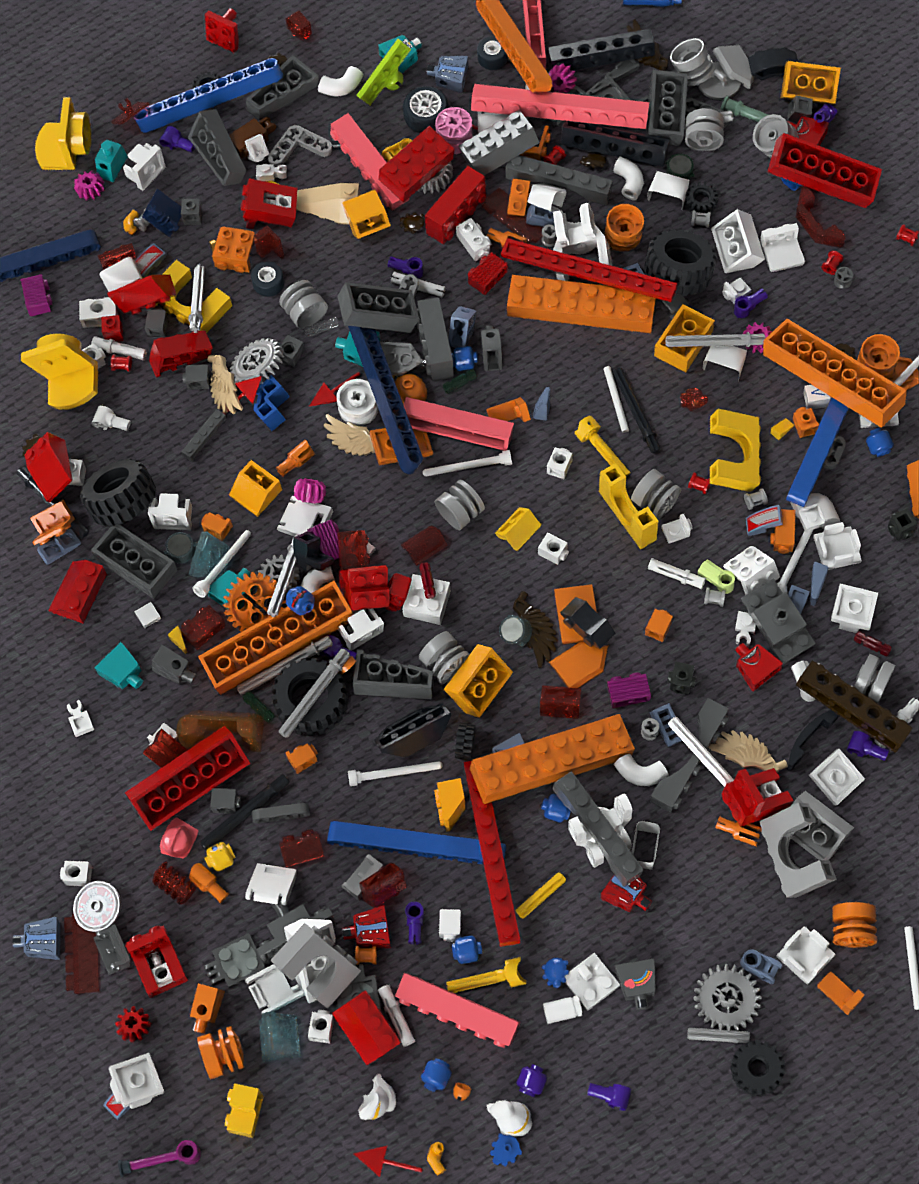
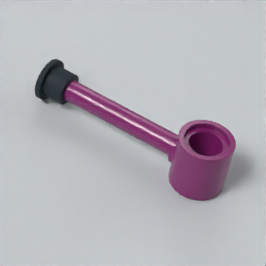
M184 1140L179 1143L174 1152L135 1161L118 1160L119 1172L121 1177H124L125 1174L132 1173V1170L174 1160L192 1165L200 1159L201 1151L193 1141ZM190 1147L193 1148L192 1156L185 1158V1150Z

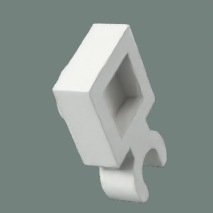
M274 164L256 165L257 180L274 181V177L280 179L287 178L286 165H279L277 167H274Z
M738 611L735 631L740 632L736 637V644H739L741 638H745L747 640L746 646H749L751 642L749 633H755L756 624L747 612Z
M77 700L78 707L76 709H72L70 704L67 705L69 713L73 715L68 719L76 737L94 730L87 710L82 712L83 705L79 700Z

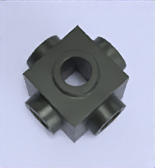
M907 508L901 512L894 513L890 517L888 531L897 541L907 540L914 535L918 523Z
M675 661L674 670L669 671L667 682L670 683V690L677 694H689L690 687L694 688L696 676H693L695 665Z

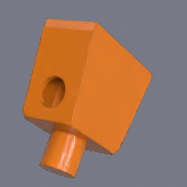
M198 983L190 1017L196 1018L193 1031L205 1034L208 1022L215 1023L225 991ZM206 1007L207 1012L203 1014V1009Z

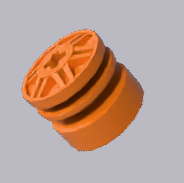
M619 204L609 211L606 218L605 238L611 248L618 251H629L639 245L644 227L642 212L630 204Z
M874 334L862 343L857 361L889 379L895 370L900 356L899 346L890 336Z
M848 902L833 906L832 921L838 924V926L833 928V933L835 934L833 943L835 945L861 948L877 943V936L874 935L877 932V928L871 926V924L876 922V907L874 905L862 902Z
M232 1026L226 1027L228 1034L226 1038L222 1029L218 1030L219 1040L217 1041L214 1040L211 1033L197 1037L201 1056L210 1079L222 1076L224 1074L223 1065L227 1064L231 1072H234L233 1061H236L239 1069L244 1068L243 1049L239 1037L233 1031Z

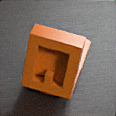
M545 125L539 147L534 146L520 154V156L541 161L547 152L546 143H550L551 140L549 126Z
M512 180L507 210L509 215L525 216L529 191L531 192L532 187L530 181Z
M521 397L486 409L488 417L503 421H510L516 418H520L523 422L531 420L527 404Z
M829 972L817 985L847 1015L865 996L859 989L854 993L832 972Z

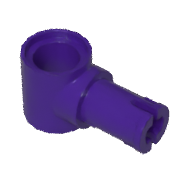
M825 103L814 114V120H817L819 123L826 121L830 124L838 111L832 105Z
M172 126L166 128L159 140L163 147H170L171 150L174 147H179L192 153L195 148L190 140L183 138L180 131Z
M391 256L388 261V268H394L405 274L414 275L417 279L423 275V263L418 257L402 260Z
M761 288L751 296L738 297L734 305L735 316L738 318L748 317L750 311L757 304L768 298L767 293Z
M327 635L331 638L333 645L320 652L322 657L325 655L329 657L328 659L332 660L340 649H345L356 660V652L343 647L341 641L335 636Z
M861 731L853 732L847 747V751L850 754L852 752L856 753L858 757L871 755L882 761H885L889 752L888 749L873 744L870 736Z
M414 901L410 902L405 909L407 926H409L408 943L413 945L414 938H416V944H421V926H423L424 919L423 906ZM414 909L420 911V914L416 917L410 916V912Z
M590 1083L587 1095L605 1100L611 1108L615 1106L619 1107L622 1111H626L631 1089L619 1084H613V1087H604Z

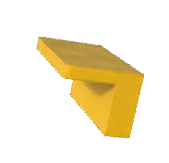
M519 507L495 534L498 538L507 540L512 548L518 551L541 527V524L530 509Z

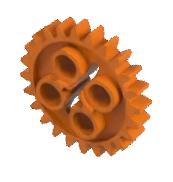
M251 572L249 577L244 573L243 580L237 577V584L231 582L232 590L226 589L230 594L223 597L228 600V603L223 604L224 607L228 608L224 614L231 615L227 620L233 622L232 626L234 628L239 626L238 630L240 632L271 616L268 614L264 615L242 595V592H245L267 612L268 607L264 606V601L267 598L272 599L277 582L274 579L270 581V576L266 575L263 578V574L259 572L256 577V574ZM256 585L258 588L257 592L251 595L250 589ZM240 600H244V601H245L244 607L241 608V609H238V607H237L238 602H239ZM258 612V619L252 621V614Z

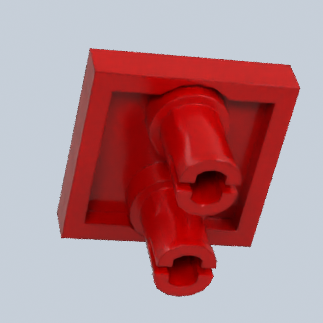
M228 9L223 16H219L208 11L205 14L206 40L235 53L239 48L238 25L233 22L237 17V13L233 9Z

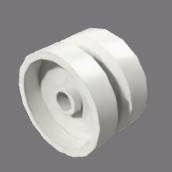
M352 379L345 382L337 392L338 411L346 423L350 422L356 426H363L375 419L378 413V406L368 381Z

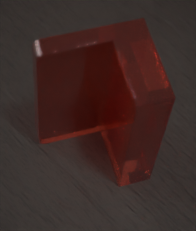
M268 226L253 235L257 254L261 258L271 251H274L281 259L284 258L281 239Z
M432 525L401 544V547L408 552L416 566L448 546L440 530Z
M160 729L155 735L154 742L144 749L143 754L162 768L186 752L187 749L163 729Z

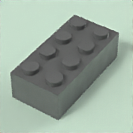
M653 70L649 82L646 135L670 139L669 145H681L684 136L688 74Z
M518 110L486 130L481 131L476 136L464 141V143L459 145V148L468 165L482 175H486L540 142L532 125L522 112Z
M346 282L337 296L343 322L347 326L411 333L419 321L412 290Z
M439 297L417 301L419 321L416 326L419 329V340L423 348L422 353L423 359L426 362L427 376L431 375L432 381L454 378L453 359Z
M118 524L111 526L91 549L97 561L153 599L178 571L173 560Z

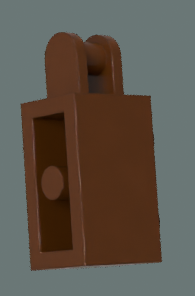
M265 117L259 122L253 118L231 133L229 136L240 159L249 155L244 141L261 134L266 144L269 141L268 135L276 129V124L271 123L269 117Z

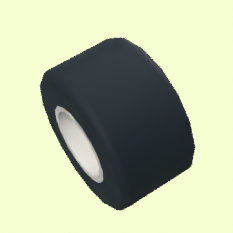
M488 36L479 42L477 57L479 64L483 68L498 70L507 63L508 55L495 36Z
M270 261L261 262L252 270L253 288L259 295L265 297L275 296L283 289L285 284L284 276L278 264Z

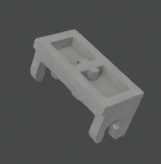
M368 854L341 887L359 901L384 871L383 864Z

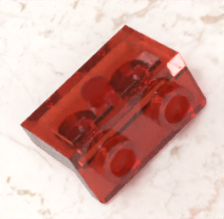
M132 243L98 255L103 270L127 257H132L134 261L137 258Z
M365 530L337 532L340 570L368 567L370 556L367 553L368 536L365 534Z
M542 685L540 716L578 719L581 689Z
M309 829L301 832L302 835L294 837V835L282 837L279 845L285 867L325 857L318 831Z

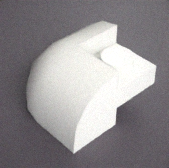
M820 493L810 494L805 507L790 502L805 532L819 527L823 529L827 525L840 523V518L833 503L825 495Z

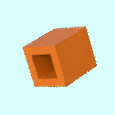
M655 609L646 626L645 635L663 642L672 624L673 616L665 610Z

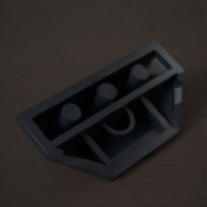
M443 703L437 706L420 708L387 726L374 739V742L382 753L406 758L440 740L451 718V713Z

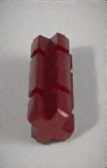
M428 562L421 563L419 569L422 574L421 579L425 590V597L433 599L435 598L436 591L432 572L430 571L431 567Z
M858 631L854 637L855 642L863 643V646L876 652L880 651V654L888 656L892 649L890 645L882 644V641L869 635L865 636V633Z

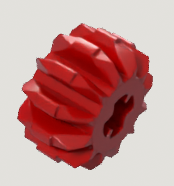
M135 1006L131 1007L130 1012L124 1008L125 1015L118 1014L117 1017L121 1021L115 1022V1026L119 1028L116 1031L117 1034L122 1035L124 1041L129 1038L130 1042L134 1043L135 1036L141 1041L143 1038L140 1034L148 1035L149 1033L145 1029L151 1026V1023L147 1021L149 1015L144 1014L142 1008L137 1011ZM133 1020H135L137 1024H134L133 1028H131L129 1024H132Z

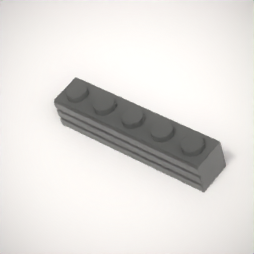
M216 409L181 451L182 456L192 462L217 429L226 421V415Z

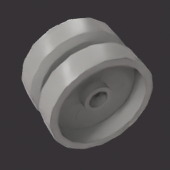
M697 109L686 116L685 143L689 148L696 151H713L721 147L724 141V117L721 113L713 109Z
M772 114L765 116L757 123L753 131V142L760 151L771 159L775 142L783 133L797 138L798 133L796 128L783 117Z
M869 654L857 675L854 687L863 695H865L868 687H870L871 690L868 697L878 704L896 665L886 661L882 664L880 670L877 671L880 660L878 657Z

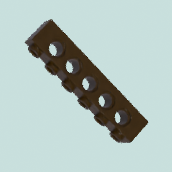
M813 660L796 683L798 688L894 753L897 752L913 729L906 721L897 718L890 710L881 707L872 698L866 697L856 687L847 684L838 675L832 674L822 664L816 663Z

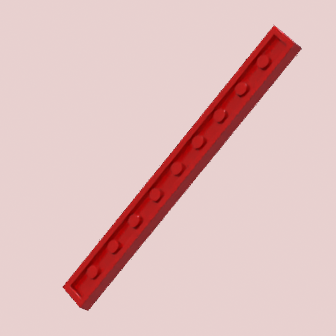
M508 238L501 251L503 258L672 302L678 287L675 282Z
M472 761L464 762V770L499 945L502 947L520 944V936L492 802L483 803L470 771Z

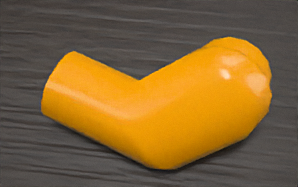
M132 210L123 221L124 230L130 235L134 234L137 230L136 226L133 225V220L138 218L139 214L135 210Z
M441 1142L432 1144L427 1156V1161L437 1176L446 1171L440 1162L444 1151V1146Z

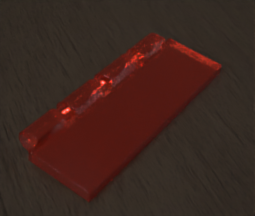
M500 188L484 200L485 203L482 205V208L491 215L494 213L493 217L503 225L508 222L506 227L517 235L521 233L520 236L528 239L527 244H530L532 241L536 243L543 237L542 229L544 226L526 224L527 209L524 217L507 213L510 196Z
M73 913L72 917L64 918V933L73 934L65 936V953L73 952V955L65 956V972H74V975H66V991L74 990V994L99 992L98 949L94 941L97 932L83 929L77 923Z

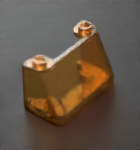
M193 710L178 720L176 734L182 747L190 749L198 740H204L205 731H217L225 726L230 732H238L242 736V742L250 745L251 752H261L264 721L258 713Z

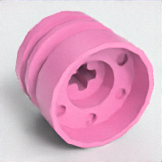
M458 107L444 109L438 114L435 125L436 132L455 149L454 154L462 153L459 145L473 137L470 114Z

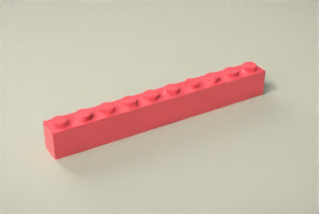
M474 84L471 111L510 115L520 110L525 117L646 129L649 102L556 92H532L527 89Z

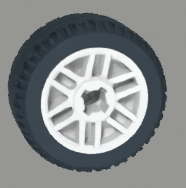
M429 86L419 87L408 93L403 102L404 120L408 127L420 133L428 126L436 131L435 125L438 114L444 109L449 108L446 96L437 88Z

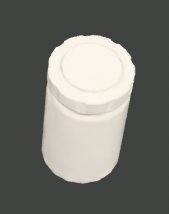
M578 996L543 1003L547 1024L582 1016V1007Z

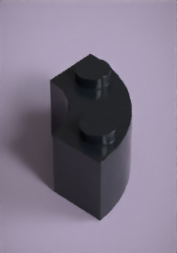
M788 48L757 51L748 58L751 75L762 81L775 76L784 77L786 62H798L795 51Z
M575 597L560 612L564 618V624L569 628H573L590 647L593 645L600 649L616 634L608 620L600 616L587 601Z

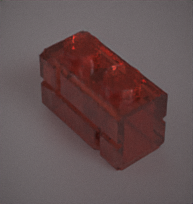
M208 605L207 607H201L196 612V616L191 620L187 619L184 621L180 631L182 636L198 650L226 625L223 618Z
M391 862L361 881L359 885L363 900L373 908L382 906L391 897L399 895L402 890L407 888L403 870Z

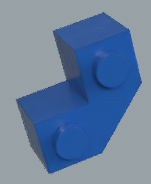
M271 375L269 380H265L259 386L257 403L254 404L253 410L267 427L273 431L286 420L277 408L290 396Z

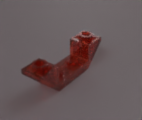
M803 186L795 217L815 243L838 248L843 247L845 234L841 229L833 225L823 230L821 224L817 223L809 209L814 206L815 196L811 190Z

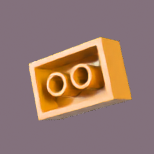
M788 61L785 64L781 98L793 100L797 95L811 98L813 103L833 105L836 102L841 68Z
M682 304L655 344L654 356L687 372L703 346L667 347L665 344L666 337L711 335L715 320Z
M477 644L446 685L444 691L466 714L480 718L513 671L492 648Z

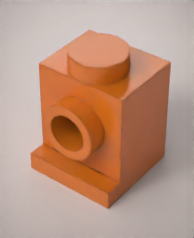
M801 407L794 413L793 422L800 438L816 433L819 423L815 418L812 408Z
M210 512L203 517L201 522L204 532L221 541L225 539L233 527L231 519L227 518L225 520L221 515H214Z
M307 743L304 746L299 745L296 747L293 753L290 754L287 751L285 754L296 773L299 774L317 762L316 755L318 752L312 744L308 745Z

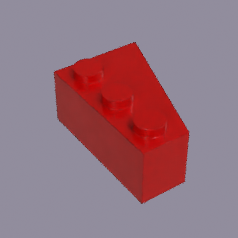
M205 330L198 331L197 333L193 331L182 335L176 334L166 338L161 337L153 341L149 362L157 378L161 376V372L171 369L173 372L177 370L176 367L185 363L191 365L208 358L213 347Z

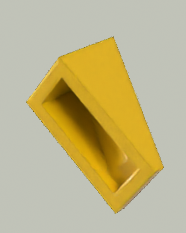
M785 418L771 428L770 434L780 440L795 425Z
M176 626L168 634V637L186 654L187 650L179 626Z

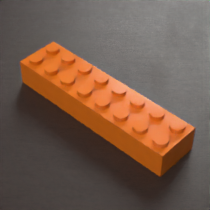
M512 275L507 301V316L651 333L656 298L612 286Z
M789 319L782 322L763 340L764 356L881 428L905 405L907 390Z
M332 581L312 592L315 603L311 612L305 615H298L287 606L280 610L276 617L269 616L198 656L217 692L222 695L304 649L312 641L315 643L338 630V626L347 625L349 623L347 621L348 618L354 614L336 582Z
M620 714L474 759L472 760L470 771L483 803L487 804L556 782L571 771L574 775L615 763L626 754L632 755L635 748Z

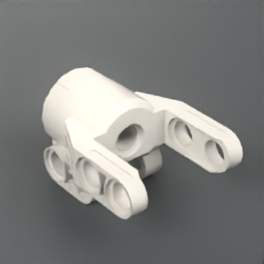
M589 203L581 204L579 209L581 222L578 223L567 222L566 213H563L562 210L553 212L557 236L554 251L565 254H585L597 247L599 262L612 266L609 243L595 225L594 214ZM556 272L558 280H569V275Z
M622 794L614 799V808L610 810L604 807L598 808L628 849L631 850V840L624 826L631 820L632 806L627 796ZM578 816L570 819L568 830L576 845L586 848L587 856L594 868L603 864L604 854L582 822L579 821Z

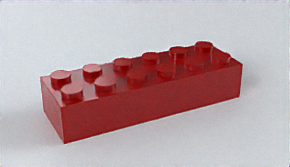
M783 133L775 142L767 173L866 208L874 202L882 169Z
M223 726L126 791L125 794L151 831L208 793L212 788H215L242 770L250 762L233 734Z

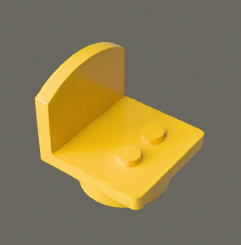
M63 97L60 123H46L38 134L35 153L42 170H75L76 155H88L90 152L91 124L87 112H76L71 97Z
M66 334L43 336L37 341V348L21 353V361L48 379V405L61 410L81 406L98 393V362L81 350L82 345L77 338Z

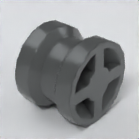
M848 267L838 268L834 277L835 286L840 289L850 287L854 275L853 271Z

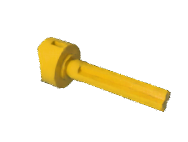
M590 415L579 422L578 430L575 431L577 438L582 443L589 440L610 466L617 463L627 477L630 471L597 434L601 428L598 422Z
M521 957L505 960L504 969L448 981L447 989L450 992L456 993L506 980L511 988L525 985L527 981L518 971V963L521 961Z

